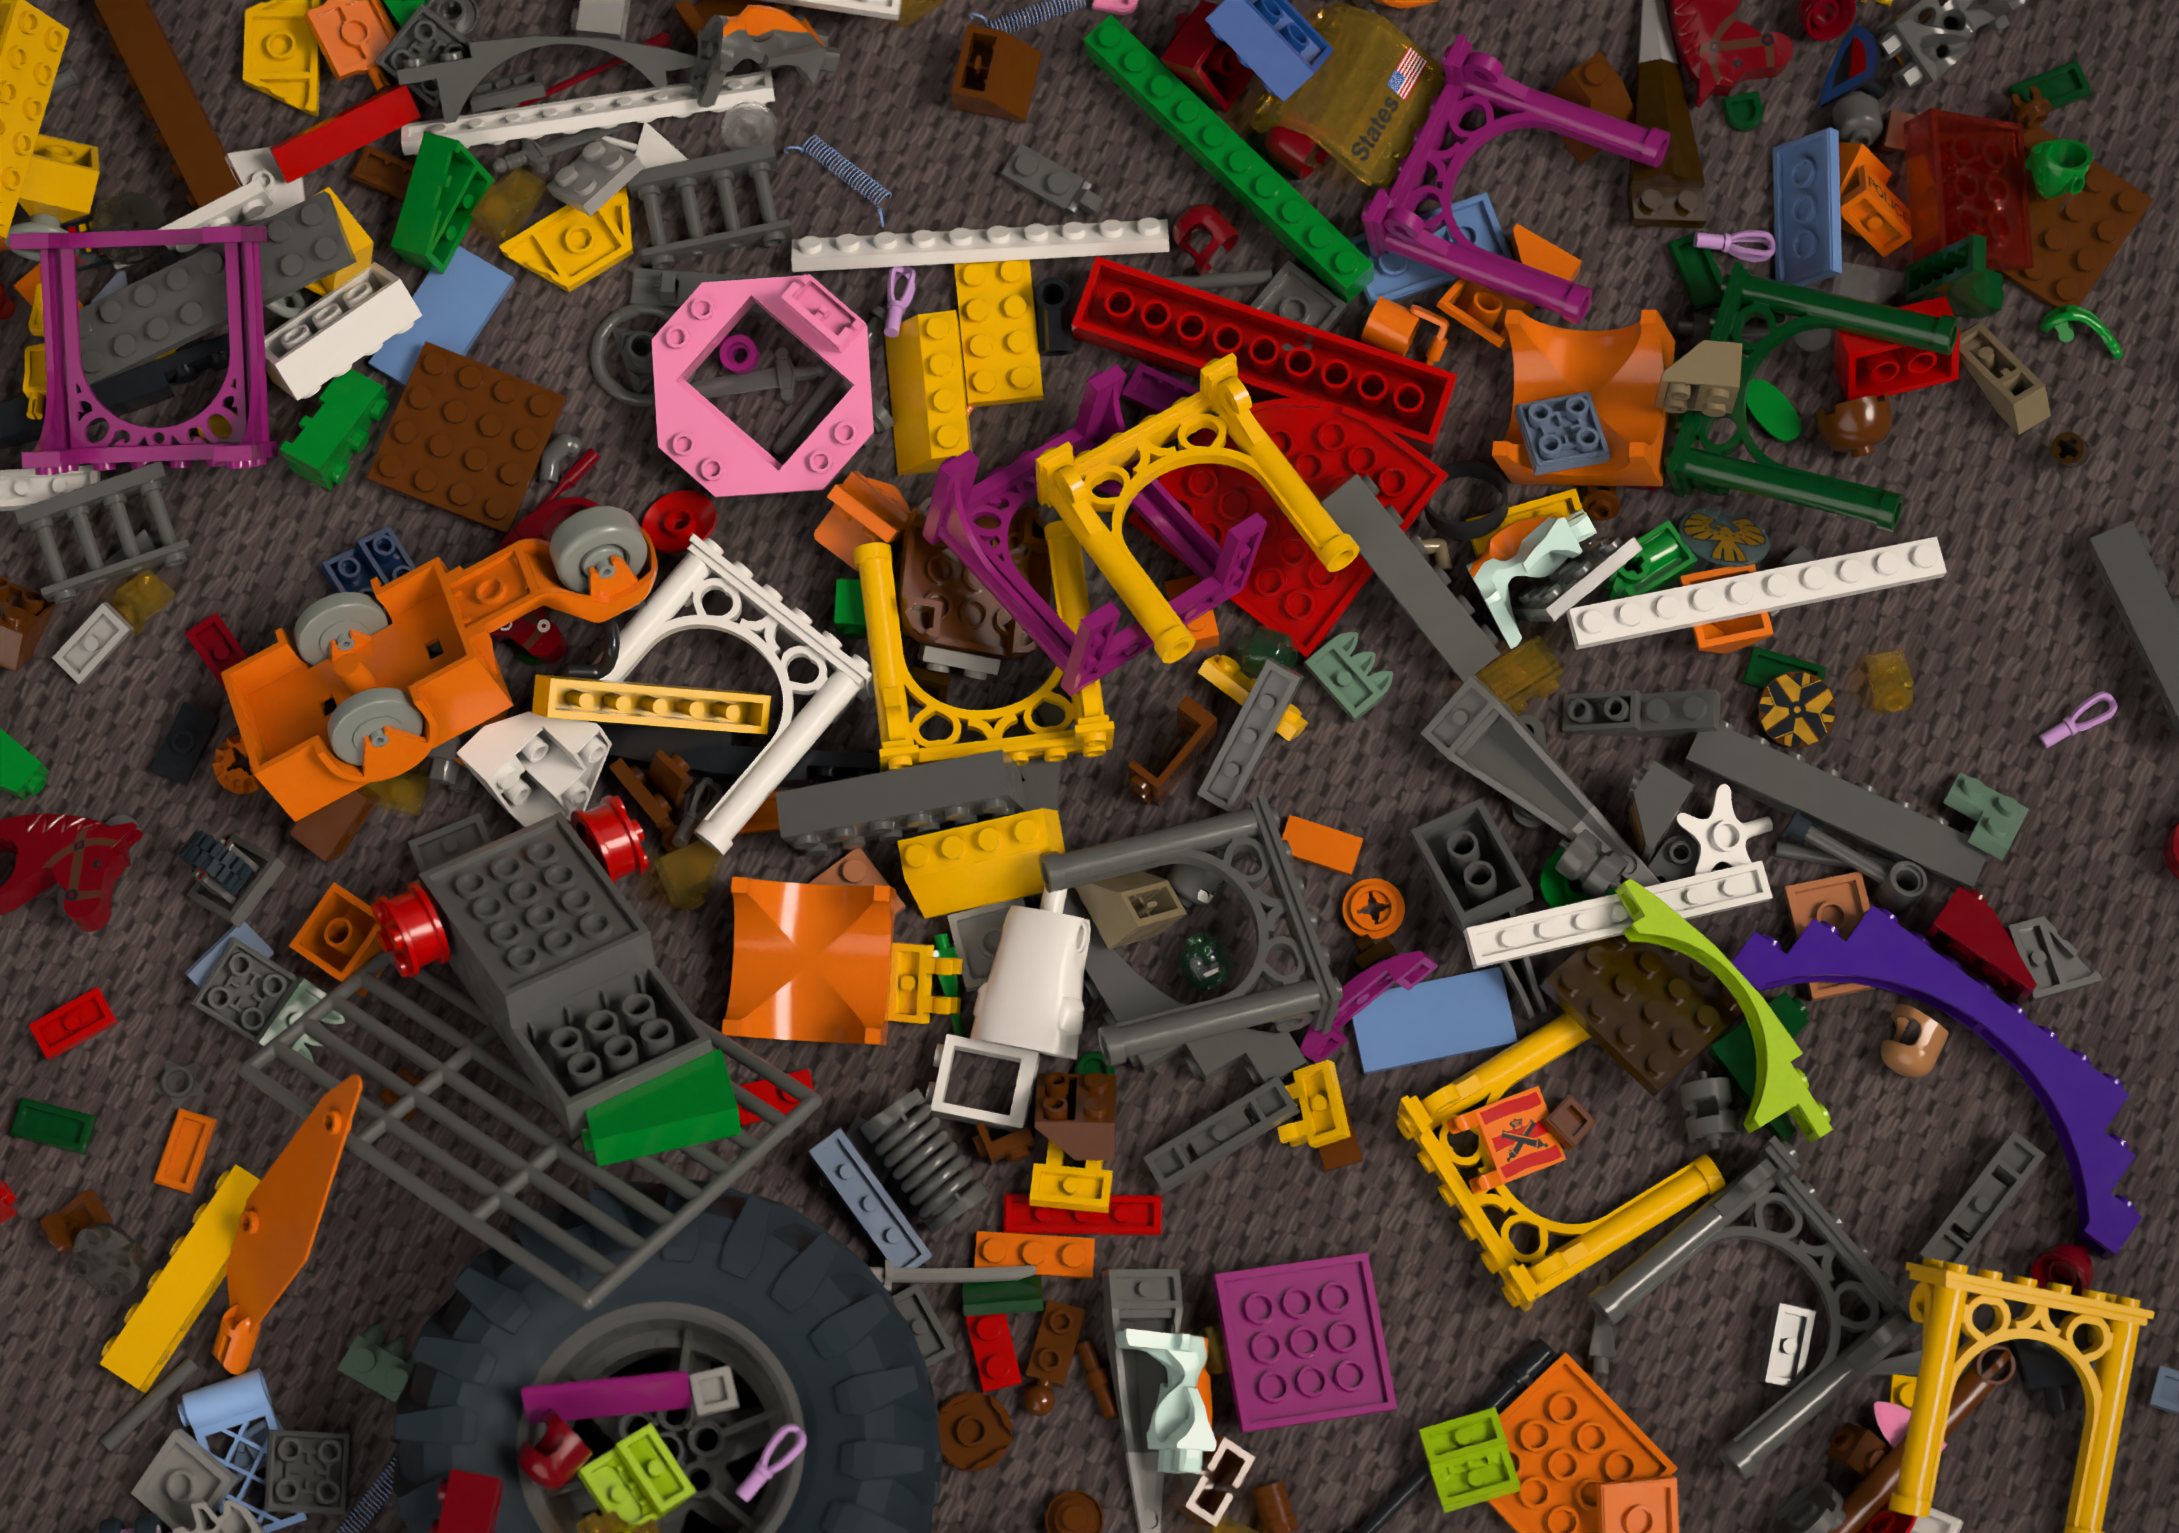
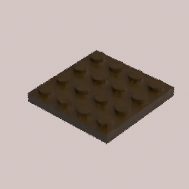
M1624 934L1585 943L1547 977L1540 986L1653 1097L1743 1013L1737 1000L1721 980L1693 958L1665 946L1644 942H1629Z

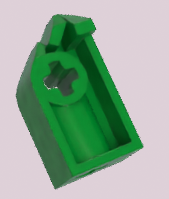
M1669 520L1637 539V542L1643 549L1607 578L1605 588L1610 590L1606 601L1662 591L1679 580L1680 576L1687 575L1692 571L1698 559Z

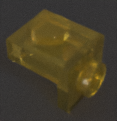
M148 569L116 590L112 607L134 628L131 633L134 636H138L143 632L146 620L165 608L174 599L176 592Z
M1903 650L1864 655L1865 669L1873 691L1874 712L1881 714L1911 709L1913 707V679Z

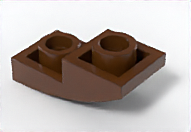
M660 749L654 755L650 766L649 783L679 810L685 802L686 796L684 792L694 782L686 773L691 767L677 753L673 752L668 756Z

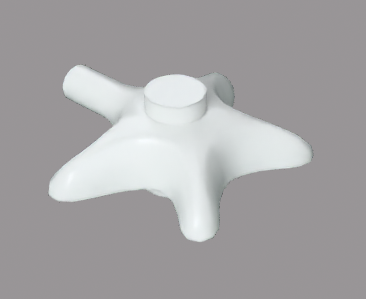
M1726 784L1720 785L1716 790L1713 808L1707 819H1698L1686 813L1677 815L1679 826L1687 831L1698 845L1699 854L1694 872L1695 876L1711 872L1713 867L1719 862H1724L1730 867L1752 863L1746 851L1747 839L1773 830L1772 821L1768 816L1746 823L1740 822L1734 814L1731 790Z

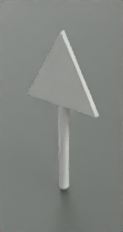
M644 123L638 144L608 136L602 137V139L616 146L636 151L635 155L643 164V169L688 160L648 123Z

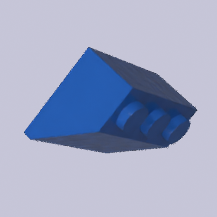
M1223 0L1205 19L1210 25L1212 33L1219 40L1226 41L1236 52L1240 63L1252 69L1262 79L1265 89L1270 94L1278 96L1283 102L1312 77L1334 51L1328 42L1288 0Z

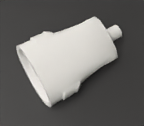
M1044 885L1040 909L1011 905L1005 918L1000 943L988 982H984L977 990L978 996L973 1011L975 1019L970 1039L1077 1060L1079 1034L1082 1033L1084 1005L1082 996L1084 968L1090 942L1091 927L1090 920L1063 914L1068 889L1049 893Z

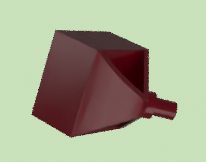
M1201 0L1190 15L1187 13L1176 15L1174 36L1166 46L1161 60L1209 108L1227 113L1255 72L1242 65L1236 56V52L1228 43L1219 40L1212 33L1210 25L1205 19L1218 4Z

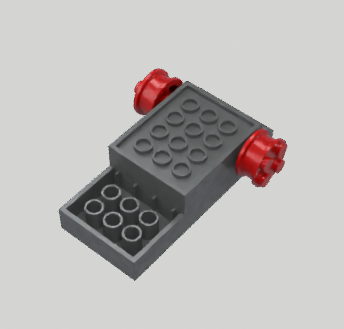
M610 795L601 799L600 806L585 812L580 808L572 811L570 817L571 825L564 815L559 812L418 874L419 879L408 883L405 892L389 899L381 895L375 899V903L370 905L373 916L382 929L376 932L378 941L385 953H393L394 963L399 974L403 978L406 976L413 978L419 975V968L434 961H438L440 964L448 962L571 1139L582 1134L581 1128L588 1127L585 1110L713 1051L710 1037L656 966L649 929L616 887L617 879L629 874L635 877L643 875L646 869L649 868V862L640 842L645 840L640 824L636 819L630 821L625 806L618 796L612 797Z

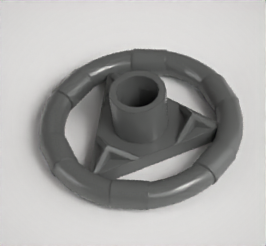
M629 304L611 313L598 327L593 336L590 351L592 371L602 389L617 401L638 407L655 406V390L649 393L642 392L654 379L652 339L657 334L617 328V326L641 316H655L668 322L676 312L674 308ZM612 332L635 392L624 388L609 375L606 369L604 357L608 338ZM697 369L686 382H688L689 384L691 383L697 372Z

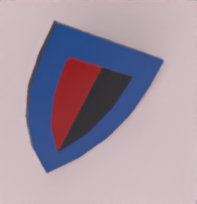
M1856 24L1838 49L1823 85L1820 103L1822 108L1858 88L1863 89L1877 100L1885 96L1886 87L1875 80L1878 78L1880 49L1877 39L1867 28Z

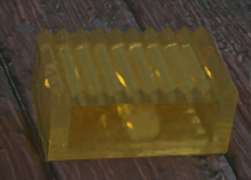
M1538 634L1483 668L1475 676L1502 701H1505L1518 716L1529 707L1526 702L1538 694L1541 699H1544L1556 692L1561 687L1559 681L1563 678L1564 670Z

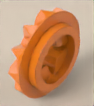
M241 734L227 737L225 742L219 748H216V755L212 763L216 779L225 789L233 793L249 794L258 791L264 786L255 777L252 767L250 768L252 772L250 776L242 768L235 770L233 768L238 763L237 755L235 754L236 750L243 754L244 757H248Z
M1370 878L1356 883L1349 889L1343 901V917L1350 931L1361 937L1368 934L1371 939L1381 940L1394 934L1404 919L1405 904L1401 893L1394 885L1382 879ZM1369 894H1372V898L1378 906H1390L1379 913L1378 924H1375L1370 914L1357 913L1368 907Z

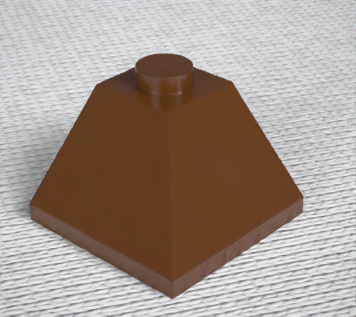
M1601 52L1571 70L1548 93L1630 123L1634 122L1635 108L1624 83ZM1556 133L1579 164L1603 150Z

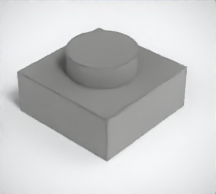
M730 1365L689 1375L699 1417L740 1408Z

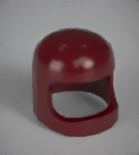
M1286 113L1277 118L1269 128L1265 137L1264 148L1266 154L1274 163L1298 178L1305 179L1315 170V168L1304 165L1315 145L1323 139L1322 145L1314 157L1318 165H1320L1331 154L1337 135L1336 132L1328 127L1319 128L1313 126L1305 120L1304 116L1298 113Z
M1196 204L1180 215L1173 227L1172 236L1178 248L1185 250L1195 259L1193 268L1200 276H1203L1212 269L1208 262L1217 249L1222 245L1229 253L1239 241L1240 233L1215 207L1209 204ZM1207 228L1212 235V240L1198 254L1189 245V239L1194 232Z
M548 1408L541 1417L546 1424V1433L533 1446L527 1442L521 1445L518 1452V1462L524 1474L535 1484L545 1489L556 1490L564 1487L593 1453L555 1411Z

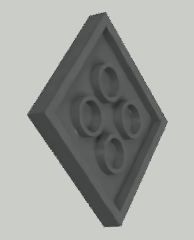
M1604 536L1598 539L1591 537L1580 545L1583 551L1581 554L1574 557L1568 563L1565 561L1539 587L1534 584L1524 590L1518 596L1520 602L1512 608V611L1521 621H1556L1643 548L1634 537L1614 536L1613 538H1607Z

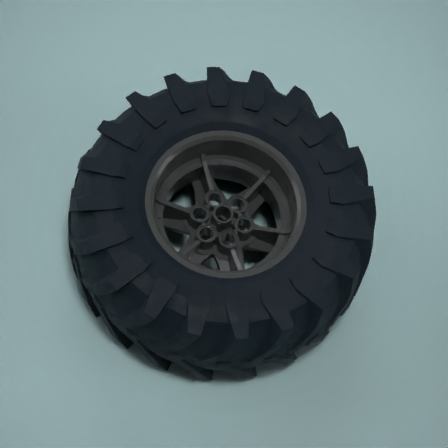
M687 1179L701 1189L711 1182ZM623 1181L672 1214H675L689 1201L662 1183ZM603 1187L588 1191L589 1198L584 1199L643 1239H647L660 1227L659 1224ZM731 1187L725 1190L591 1310H584L493 1247L475 1256L454 1281L453 1285L458 1290L423 1325L411 1356L419 1360V1362L414 1364L412 1372L395 1404L393 1435L395 1439H401L400 1445L396 1448L392 1491L397 1514L402 1521H406L408 1526L405 1533H430L433 1520H440L443 1503H438L439 1488L443 1478L449 1479L451 1469L497 1477L505 1482L495 1533H595L582 1514L599 1510L600 1508L577 1473L564 1487L549 1490L535 1484L520 1468L518 1452L521 1445L527 1442L533 1446L546 1433L545 1423L531 1424L527 1420L521 1389L529 1386L607 1379L618 1370L636 1361L673 1354L667 1372L686 1371L691 1375L711 1370V1362H715L723 1367L730 1365L732 1372L754 1391L763 1406L699 1417L692 1391L693 1405L690 1408H686L687 1418L680 1425L668 1424L667 1413L669 1410L592 1418L615 1444L629 1436L628 1430L631 1423L639 1419L645 1420L648 1424L651 1423L670 1452L671 1448H675V1452L679 1455L676 1462L689 1481L696 1472L703 1471L710 1474L711 1480L707 1489L696 1492L682 1504L639 1533H682L687 1513L690 1511L696 1512L726 1533H931L933 1524L932 1512L938 1503L942 1474V1451L938 1428L939 1413L930 1380L931 1377L916 1342L915 1335L906 1319L894 1305L893 1297L857 1254L802 1213L770 1198L749 1195ZM562 1204L547 1206L537 1211V1213L615 1265L632 1252ZM520 1222L514 1226L517 1234L509 1239L586 1291L603 1278V1276L524 1223ZM567 1420L565 1422L573 1429L576 1420ZM787 1424L797 1425L807 1437L804 1449L787 1466L773 1473L774 1476L769 1480L759 1505L752 1498L746 1502L735 1492L740 1485L727 1472L728 1465L766 1448L771 1438L782 1426ZM708 1431L715 1432L718 1435L717 1446L707 1452L699 1450L697 1441L700 1435ZM794 1432L786 1434L773 1452L772 1465L777 1463L795 1446L798 1436Z

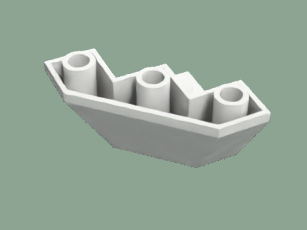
M529 711L485 725L457 754L494 799L522 828H525L559 812L567 820L571 821L572 811L579 808L585 811L612 743L597 723L573 719L547 718Z

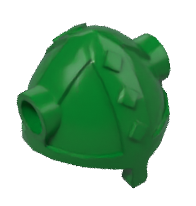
M2070 139L2048 140L2032 147L2025 166L2026 169L2031 171L2037 193L2045 199H2054L2068 193L2076 195L2081 192L2085 185L2084 176L2089 170L2094 156L2092 150L2082 142Z

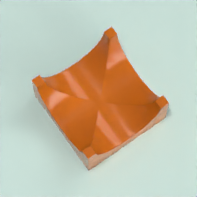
M1506 310L1505 326L1511 341L1514 364L1513 407L1507 435L1503 441H1493L1492 456L1511 483L1521 485L1663 486L1669 412H1666L1664 408L1655 407V398L1662 373L1673 365L1675 340L1657 310H1641V319L1628 327L1604 331H1584L1547 325L1528 317L1521 310ZM1590 391L1611 454L1609 462L1534 475L1514 413L1515 405Z
M732 877L734 952L729 1002L725 1018L723 1019L722 1034L741 1038L886 1046L896 890L891 886L820 885Z

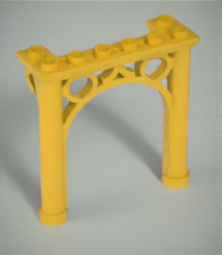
M1233 352L1221 359L1211 360L1200 370V391L1190 397L1178 399L1170 408L1157 415L1152 414L1145 417L1139 425L1124 433L1118 432L1112 435L1104 444L1093 450L1082 451L1074 458L1073 446L1068 441L1059 447H1051L1045 450L1040 457L1035 459L1038 502L1041 506L1047 504L1048 507H1054L1154 642L1155 652L1166 664L1176 662L1186 656L1194 647L1195 638L1131 554L1122 534L1124 516L1132 500L1146 485L1159 476L1180 467L1202 463L1223 464L1238 468L1252 475L1264 486L1329 572H1336L1348 566L1360 551L1354 539L1349 534L1342 532L1249 410L1252 408L1249 393L1238 379L1237 357ZM1203 428L1211 429L1218 435L1210 447L1195 446L1187 441V437L1190 434ZM1229 435L1242 452L1224 448L1226 436ZM1178 438V448L1180 451H1176L1175 446L1170 448H1160L1161 446ZM1140 459L1138 465L1133 468V478L1130 480L1129 473L1123 467ZM1106 480H1116L1123 485L1119 497L1100 498L1093 494L1092 490L1095 486ZM1095 511L1113 512L1111 532Z
M1060 520L1047 524L1044 527V533L1048 546L1056 612L1076 635L1080 620L1091 614L1081 544L1066 523ZM874 542L863 544L853 549L854 566L859 569L882 747V749H879L880 773L1001 749L1019 766L1028 764L1029 759L1044 758L1046 762H1058L1067 759V755L1083 753L1084 757H1098L1106 754V750L1112 749L1115 729L1114 721H1109V715H1105L1100 679L1072 695V703H1070L1064 696L1053 692L1064 675L1057 665L1048 680L1037 691L1017 703L992 710L961 709L942 703L927 694L910 675L904 659L892 569L891 545ZM906 690L920 705L925 707L915 715L912 723L909 720ZM1044 701L1060 707L1064 711L1065 719L1057 726L1040 727L1033 722L1031 714ZM1024 714L1023 723L1031 735L1002 738L1004 732L1010 726L1018 724L1017 717ZM934 715H938L952 724L953 732L947 739L928 741L920 735L919 728L926 720ZM960 722L968 723L967 730L977 731L986 740L957 744L961 737ZM988 723H996L994 729ZM1072 723H1075L1074 730H1069Z
M1567 1013L1539 1028L1423 1100L1419 1101L1416 1095L1409 1099L1408 1095L1400 1099L1397 1112L1399 1119L1396 1120V1124L1407 1141L1414 1138L1421 1149L1417 1153V1157L1428 1174L1435 1171L1442 1182V1185L1438 1187L1442 1198L1449 1207L1456 1204L1464 1217L1459 1220L1463 1231L1471 1241L1475 1238L1478 1239L1485 1250L1480 1254L1485 1266L1491 1274L1499 1272L1504 1280L1505 1286L1501 1289L1506 1299L1513 1308L1520 1305L1524 1313L1531 1309L1537 1298L1705 1195L1710 1194L1713 1196L1726 1186L1714 1162L1707 1154H1703L1692 1161L1691 1164L1606 1216L1583 1224L1559 1223L1535 1214L1520 1203L1505 1184L1493 1188L1496 1194H1487L1488 1191L1478 1194L1471 1193L1455 1166L1469 1168L1476 1165L1481 1159L1483 1167L1477 1170L1479 1176L1491 1172L1493 1169L1477 1126L1468 1129L1479 1136L1477 1152L1470 1157H1460L1455 1154L1447 1141L1449 1132L1447 1120L1456 1117L1488 1096L1486 1105L1499 1101L1504 1093L1513 1085L1590 1039L1591 1036ZM1441 1126L1442 1128L1439 1132L1438 1141L1437 1137L1435 1136L1432 1130ZM1494 1206L1504 1214L1510 1209L1515 1214L1504 1222L1500 1231V1237L1481 1207ZM1524 1223L1538 1229L1539 1248L1536 1252L1525 1255L1515 1249L1514 1244L1509 1239V1230L1513 1225ZM1548 1233L1569 1237L1577 1236L1550 1254L1545 1255L1548 1247Z
M1923 1257L1922 1265L1906 1262L1905 1270L1910 1271L1909 1279L1921 1281L1915 1286L1911 1294L1909 1310L1915 1322L1923 1323V1346L1896 1493H1891L1889 1510L1929 1518L1951 1398L1957 1379L1965 1366L1982 1350L1998 1342L2010 1339H2035L2051 1346L2069 1361L2080 1378L2086 1400L2085 1422L2064 1533H2106L2102 1531L2139 1328L2140 1325H2147L2148 1318L2154 1319L2155 1311L2139 1308L2140 1300L2099 1291L2082 1289L2081 1296L2071 1295L2072 1287L2048 1282L2047 1289L2036 1288L2038 1280L2013 1275L2012 1283L2002 1281L2003 1273L1980 1268L1978 1269L1977 1276L1967 1274L1968 1266ZM1968 1291L1973 1292V1294L1967 1296ZM2003 1298L2028 1303L2026 1310L2021 1316L2011 1319L2009 1307L2003 1301ZM1984 1303L1994 1308L1995 1321L1990 1329L1981 1333L1973 1324L1972 1314L1978 1305ZM2051 1307L2072 1311L2073 1313L2066 1316L2060 1323L2059 1328H2056L2050 1321L2048 1309ZM2086 1323V1350L2079 1351L2074 1345L2073 1333L2078 1325ZM2035 1325L2039 1330L2030 1327ZM1961 1329L1970 1340L1957 1350ZM2096 1359L2094 1372L2089 1362Z

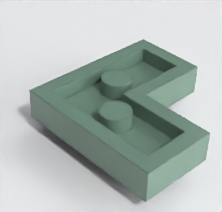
M1961 772L1958 774L1943 802L1978 821L1967 842L2000 860H2003L2029 810L2012 797L2004 796L1985 786L1980 780L1969 777Z

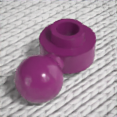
M727 334L717 346L720 348L722 364L733 374H748L758 365L760 358L758 347L745 335H733L730 337ZM739 351H746V359L742 362H736L734 359L735 354Z

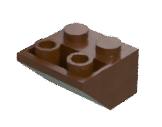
M967 24L951 91L953 109L1026 124L1042 52L1005 31Z
M0 576V666L17 672L32 657L57 605L55 601L49 603L42 596L41 592L29 590L12 583L3 576Z
M1038 1073L1035 1128L1074 1160L1115 1161L1117 1075L1102 1073Z

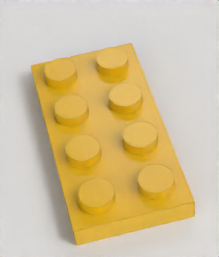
M1030 259L954 263L968 407L1044 400Z

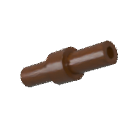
M1091 1340L1078 1344L1076 1347L1087 1373L1084 1379L1089 1391L1095 1393L1104 1419L1109 1420L1118 1416V1408L1109 1388L1112 1382L1107 1369L1101 1368Z

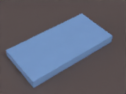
M1829 127L1773 147L1775 277L1777 281L1806 286L1842 274L1839 131Z
M1487 192L1452 203V213L1455 222L1470 242L1486 251L1513 260ZM1438 208L1418 216L1423 221H1428L1442 210ZM1445 226L1433 233L1444 240L1453 242ZM1365 233L1348 239L1374 265V280L1363 289L1371 310L1380 296L1396 302L1459 279L1457 276L1391 252H1387L1386 256L1379 254L1378 258L1370 255Z
M458 246L444 274L430 271L412 297L422 316L414 321V325L408 331L398 335L395 334L384 341L382 348L369 361V366L406 387L425 341L465 356L514 283V277Z
M1501 967L1417 983L1409 991L1402 986L1387 989L1362 1011L1352 1017L1364 1075L1509 1046L1518 1042Z

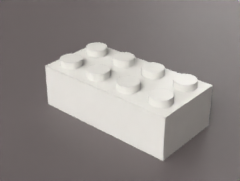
M373 262L264 337L266 372L273 383L297 401L301 398H309L315 395L321 389V385L332 377H339L347 373L352 368V363L363 356H369L379 351L384 341L395 334L398 335L408 331L414 325V321L421 317L422 314L401 279L376 262Z

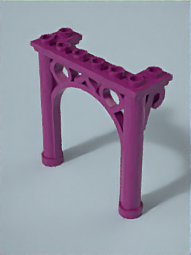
M1459 33L1454 45H1449L1442 57L1441 65L1444 67L1446 76L1445 87L1441 95H1436L1433 98L1429 108V118L1425 126L1421 125L1417 129L1413 139L1414 147L1409 157L1404 156L1397 171L1398 178L1393 188L1388 187L1387 190L1379 188L1374 200H1368L1364 206L1361 220L1364 222L1365 239L1368 241L1370 255L1378 258L1379 254L1386 256L1387 252L1394 253L1561 314L1563 320L1579 325L1588 311L1592 298V289L1486 251L1470 242L1458 228L1452 213V196L1457 178L1469 158L1482 145L1500 134L1516 129H1546L1655 168L1659 167L1667 152L1670 132L1656 127L1650 130L1525 86L1503 75L1504 67L1494 57L1482 52H1473L1472 43L1467 42L1466 36ZM1492 106L1513 114L1494 120ZM1478 110L1485 114L1486 125L1475 131H1464L1458 126L1464 114L1469 111ZM1451 129V134L1457 142L1451 148L1440 151ZM1430 169L1438 176L1436 181L1437 187L1430 185L1422 186ZM1431 199L1438 202L1442 211L1428 221H1423L1418 215L1413 213L1416 210V206L1423 200ZM1445 226L1453 242L1444 240L1433 233Z

